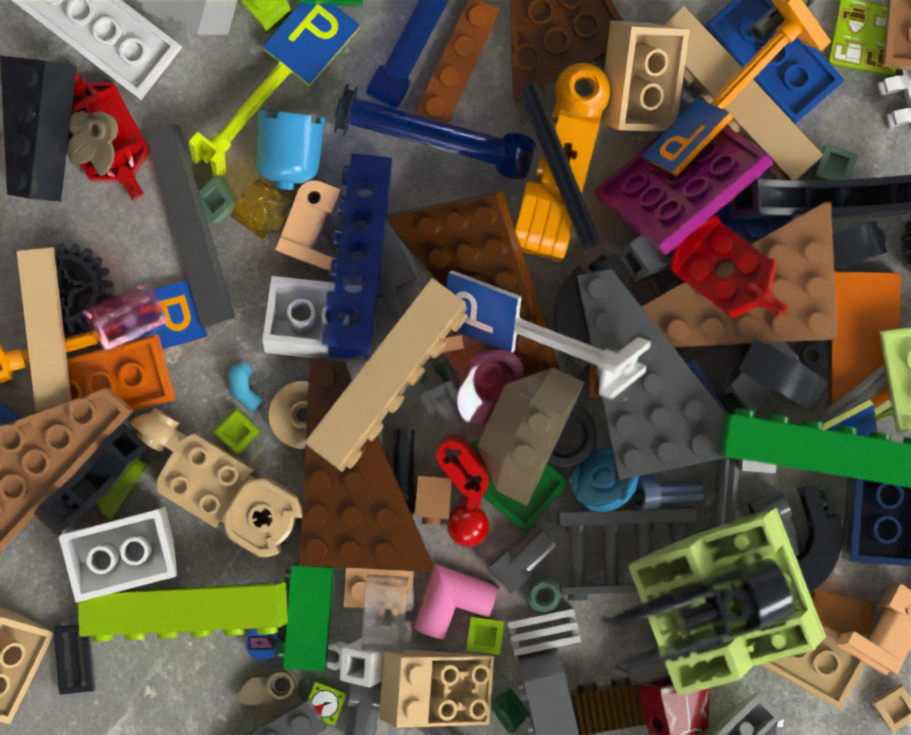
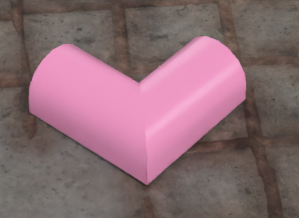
M435 563L434 572L431 574L413 629L428 636L444 640L456 607L489 618L499 585Z

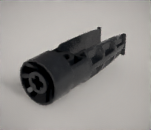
M766 558L681 587L637 605L612 618L602 617V623L617 627L705 598L706 603L678 612L680 616L678 621L682 625L684 632L710 623L713 625V629L692 634L618 662L615 668L631 674L634 671L633 669L695 653L791 619L794 613L793 598L781 568L774 560ZM730 581L731 589L714 588V586ZM730 599H732V600H733V606H730V607H729L730 611H728V610H727V605L732 604L731 601H730ZM727 621L734 623L744 621L746 624L729 629Z

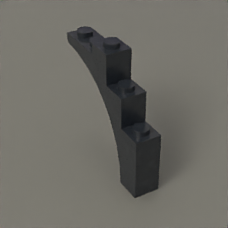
M911 175L844 180L755 179L729 202L730 218L765 221L797 219L823 203H831L832 219L850 216L878 218L907 214V212H911Z

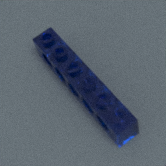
M352 153L350 165H344L342 185L347 186L346 196H340L338 216L343 217L342 228L336 227L334 248L340 249L338 260L332 259L330 280H335L334 292L328 291L326 300V312H331L330 324L323 325L322 345H327L328 357L364 361L370 359L392 177V157ZM362 189H368L373 194L368 197H361L357 192ZM358 220H364L369 225L366 228L359 229L354 227L353 223ZM356 251L366 255L362 260L358 261L348 257ZM351 283L359 284L362 287L356 293L347 292L344 288ZM347 315L355 316L358 319L357 323L351 326L342 324L340 320Z

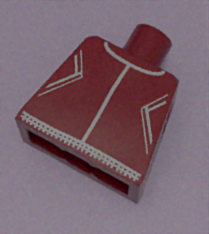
M670 675L638 684L650 735H696L706 732L709 724L710 688L678 696Z

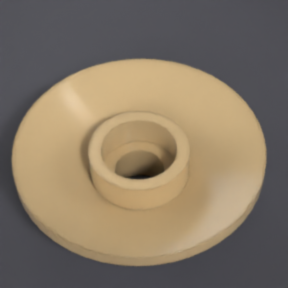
M296 381L285 385L275 394L269 407V423L273 433L281 442L293 448L305 449L307 421H300L297 414L300 409H307L309 381Z

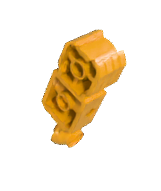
M577 63L568 66L560 73L555 83V97L557 100L552 115V121L555 123L554 126L563 149L568 154L569 164L581 193L597 137L602 111L606 108L611 96V85L608 77L599 67L590 63ZM578 82H587L591 85L593 93L587 97H582L576 93L574 85ZM541 156L534 179L540 183L527 182L515 231L521 250L524 253L536 254L538 257L561 262L567 250L573 224L545 156Z

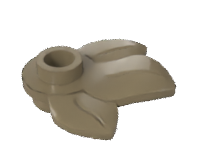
M84 111L76 112L71 116L69 131L73 136L69 140L67 147L69 160L77 165L91 161L97 173L103 176L109 171L114 161L115 151L112 140L118 134L117 122L113 116L102 111L91 114Z
M283 667L274 668L267 676L252 677L242 686L237 697L239 703L255 705L254 714L257 727L300 703L303 699L297 692L299 686L297 675L291 669ZM278 678L287 680L288 687L286 689H279L276 686Z

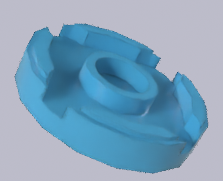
M603 448L591 452L588 459L575 467L571 478L572 491L580 504L590 511L596 512L615 510L628 502L635 493L639 482V476L618 479L612 448Z

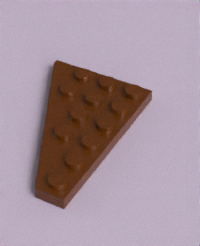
M510 0L513 98L516 102L522 100L520 95L522 88L531 84H537L539 89H542L557 81L560 73L568 66L577 63H590L606 54L610 21H623L612 0Z
M503 191L399 211L388 216L393 228L445 288H447L448 272L453 270L521 296L519 317L547 329ZM517 334L515 351L513 353L493 346L519 379L550 368L560 370L552 347Z
M310 360L306 440L353 381L348 366L344 361ZM378 435L372 441L366 440L359 449L362 451L359 460L350 469L346 466L342 472L307 445L305 446L299 565L434 572V563L426 549L422 535L416 526L411 510L398 485Z

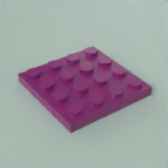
M725 125L675 177L646 162L641 157L662 135L660 134L593 192L600 202L666 255L726 203L730 202L753 180L760 177L773 164L769 155Z

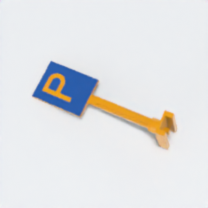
M771 0L784 18L782 24L776 29V34L730 80L712 102L707 103L697 98L641 157L646 162L677 177L733 118L732 114L723 110V108L754 79L787 43L791 44L798 38L802 45L822 51L831 41L803 0Z
M185 280L113 300L112 304L117 317V324L65 338L66 353L118 338H122L124 343L159 334L162 348L165 350L208 338L205 328L202 329L189 281ZM0 345L1 385L15 381L13 371L27 367L26 364L30 363L28 349L22 350L17 348L6 351Z

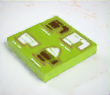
M839 0L827 61L836 67L886 77L895 76L896 68L882 67L887 6L860 0Z

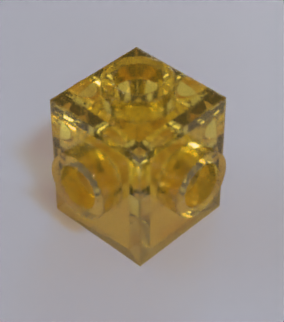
M258 178L241 194L230 217L264 240L272 230L278 233L288 219L285 212L291 201Z

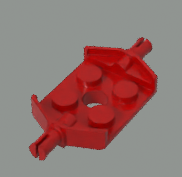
M76 70L71 116L80 111L88 114L102 111L113 116L118 125V134L112 140L115 157L109 171L105 175L100 176L91 161L83 163L81 166L90 181L120 182L125 186L131 200H137V195L141 198L145 194L140 188L135 174L150 154V148L118 92L117 86L114 83H85ZM69 131L68 142H69V140H70V139L72 138V136H73V134H72L70 131Z
M717 215L710 217L675 247L670 267L672 272L730 318L739 316L757 307H766L778 318L783 316L782 311L784 313L787 311L788 306L773 296L771 292L777 268L775 259H769L720 222ZM728 262L735 266L733 274L727 278H721L716 275V268L721 263Z

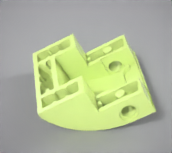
M777 507L692 535L628 565L642 603L689 584L766 558L774 560L787 579L794 607L791 619L725 643L665 661L678 696L741 680L753 666L813 651L826 638ZM730 581L714 586V588L731 589ZM705 598L648 617L659 647L692 634L713 629V625L710 623L684 632L682 625L678 621L680 617L678 612L706 603ZM730 599V601H731L732 604L727 605V610H728V611H730L729 607H730V606H733V600H732V599ZM727 621L729 629L746 624L744 621L739 623Z

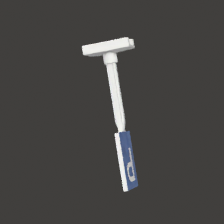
M453 270L448 272L447 289L465 301L467 307L465 311L467 318L456 332L509 353L515 351L516 337L519 334L596 364L599 369L603 370L599 394L611 399L645 373L646 366L638 363L637 360L638 356L650 348L651 341L637 337L618 353L608 349L603 351L521 319L519 317L521 296Z

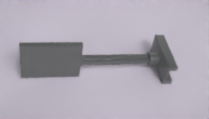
M382 207L329 232V235L352 284L373 287V300L384 296L398 323L406 309L398 295L397 289L417 280V277ZM428 360L423 366L426 371L422 376L424 380L421 382L426 392L421 394L420 397L428 414L433 418L437 416L433 406L437 404L443 406L446 404V400L452 398L456 407L461 404V401L452 381L444 383L441 375L436 374L430 360Z

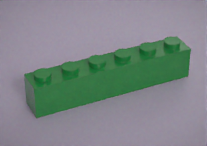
M735 408L734 415L723 414L717 449L718 456L911 487L910 437H904L903 443L891 441L892 434L870 431L869 437L858 436V429L837 425L836 432L823 430L824 423L803 420L802 426L789 424L790 417L769 414L768 420L755 418V411Z

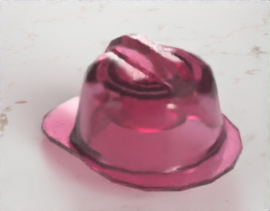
M492 350L477 354L467 367L466 379L461 385L457 396V408L461 417L468 423L476 425L488 423L505 384L522 379L523 366L520 358L507 350Z

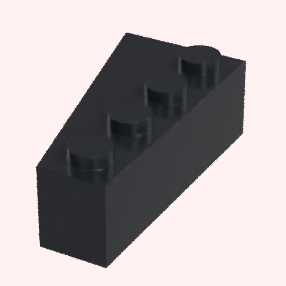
M0 55L7 195L61 202L77 66Z

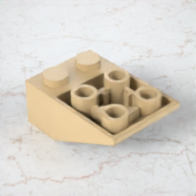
M384 650L379 719L396 728L489 725L494 656L423 650Z

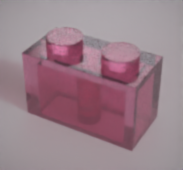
M145 283L82 312L96 343L105 351L168 321L155 291Z

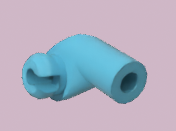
M241 361L229 370L230 393L253 413L263 400L249 388L248 378L253 371L247 362Z

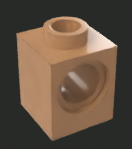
M418 475L415 517H422V524L442 525V519H449L452 480L449 477Z

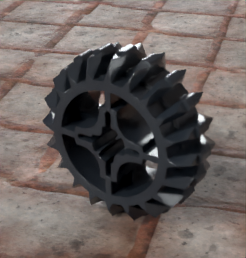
M59 244L57 248L58 255L55 253L56 267L59 266L56 269L59 291L67 287V282L73 286L80 287L69 291L68 295L59 293L61 308L65 309L66 317H62L63 331L65 332L67 326L69 334L76 335L78 324L83 331L87 332L90 330L88 319L96 324L101 322L100 317L96 314L98 310L104 313L109 312V308L102 305L104 299L108 301L113 300L114 296L105 293V288H112L114 282L103 280L111 271L107 267L98 269L103 259L97 256L91 260L92 250L86 248L80 254V246L72 244L68 253L66 245ZM70 262L81 264L90 274L92 281H78L75 278L74 271L70 268ZM93 291L88 305L76 314V310L79 309L80 298Z

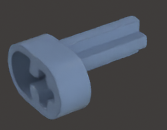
M651 473L639 476L636 491L629 500L637 510L657 509L660 504L699 502L704 498L702 493L703 486L701 483L659 484Z

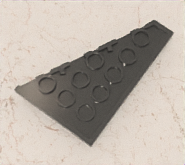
M608 269L577 276L591 346L603 351L608 349L618 353L637 337L651 341L650 348L638 356L637 360L638 363L646 366L645 373L613 399L601 395L618 479L621 480L729 458L717 455L722 417L726 413L614 271ZM595 364L600 388L603 370L599 369L598 365Z

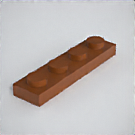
M482 0L467 1L414 114V119L445 132L501 9Z

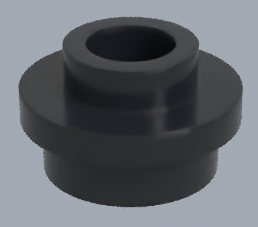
M819 340L801 341L794 350L800 363L813 372L821 370L827 363V348ZM809 349H813L817 353V358L814 362H810L806 358V352Z

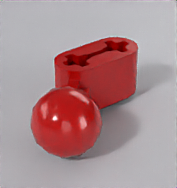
M449 434L440 441L437 461L462 495L460 506L449 514V519L446 522L447 532L456 544L464 547L475 546L487 537L490 529L489 519L481 509L482 495L487 491L490 475L485 463L467 440L461 435ZM448 447L452 450L460 449L458 458L455 455H450L449 457L446 455ZM471 474L473 477L480 475L479 484L475 481L468 483V475Z

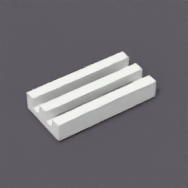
M574 608L507 621L515 656L581 642ZM569 617L570 623L519 634L516 632L518 627ZM570 630L572 632L571 636L519 646V641Z

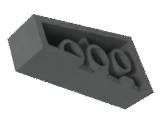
M557 647L518 656L523 681L517 682L521 703L528 701L530 713L524 714L528 733H536V735H579L567 680Z

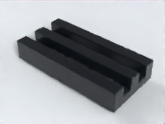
M79 624L57 625L53 627L59 695L96 690L91 636H81L85 685L81 684L77 641ZM67 632L69 634L73 686H68L63 637V633Z

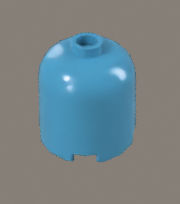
M258 110L255 167L258 173L264 179L275 181L274 188L295 190V184H303L313 180L319 169L326 118L318 117L315 119V123H311V115L286 112L273 113V118H267L268 111Z

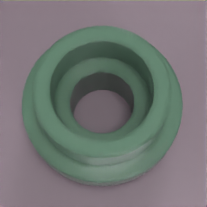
M539 578L530 584L527 590V599L530 606L536 611L549 612L558 606L561 592L553 580ZM541 589L549 590V599L546 601L539 600L537 597L538 591Z

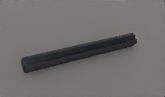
M537 84L528 85L521 89L520 95L581 247L583 249L593 247L600 242V239Z

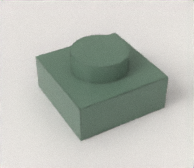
M826 143L821 152L823 156L818 160L813 177L820 180L850 179L858 154Z
M215 176L199 191L204 212L211 223H220L241 203L224 176Z

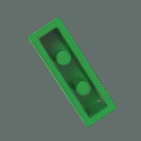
M294 562L291 565V570H285L284 574L286 591H289V601L287 604L288 623L285 624L287 625L286 638H280L278 659H284L283 668L325 671L328 660L335 567L299 565L300 563Z

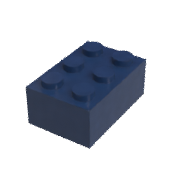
M847 477L842 559L851 562L911 566V487Z

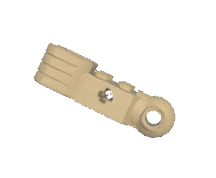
M153 407L150 413L138 415L129 422L138 430L135 435L144 444L163 453L165 448L173 452L157 478V492L214 528L219 527L223 523L229 539L258 557H269L282 551L281 542L293 531L296 518L302 517L303 502L297 493L271 477L258 478L253 475L255 467L202 434L194 433L187 436L178 431L177 427L180 422ZM265 508L271 512L268 516L272 517L271 524L267 522L264 524L260 523L257 511L262 512Z

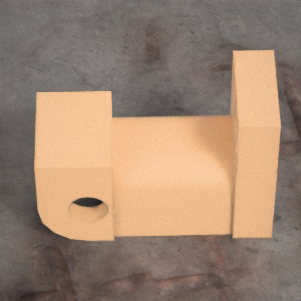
M315 180L304 183L297 192L275 250L279 254L332 273L336 264L335 258L314 249L327 216L334 217L343 194L341 189ZM312 196H321L320 201L318 203H310V199Z
M902 584L887 587L877 606V609L882 611L883 614L869 640L852 631L842 633L836 643L837 646L883 675H888L889 671L895 675L898 674L911 649V590Z

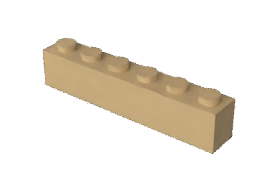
M684 6L664 25L690 29L683 84L686 86L691 85L699 94L698 99L710 103L742 67ZM754 80L723 108V110L730 112L733 116L726 126L769 155L773 164L767 169V174L772 180H797L823 156Z
M432 278L312 432L305 444L341 472L346 466L349 469L352 468L362 455V451L359 450L367 439L370 441L374 440L383 428L382 419L388 412L393 414L402 404L405 398L402 393L409 384L415 386L426 371L423 368L430 357L435 359L442 352L447 343L444 341L445 337L451 330L456 332L467 318V314H465L467 310L465 301Z

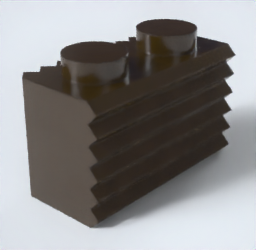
M618 676L611 678V684L597 686L596 681L577 684V690L570 691L579 735L597 734L646 725L638 689L639 682L637 680L631 681L630 676Z

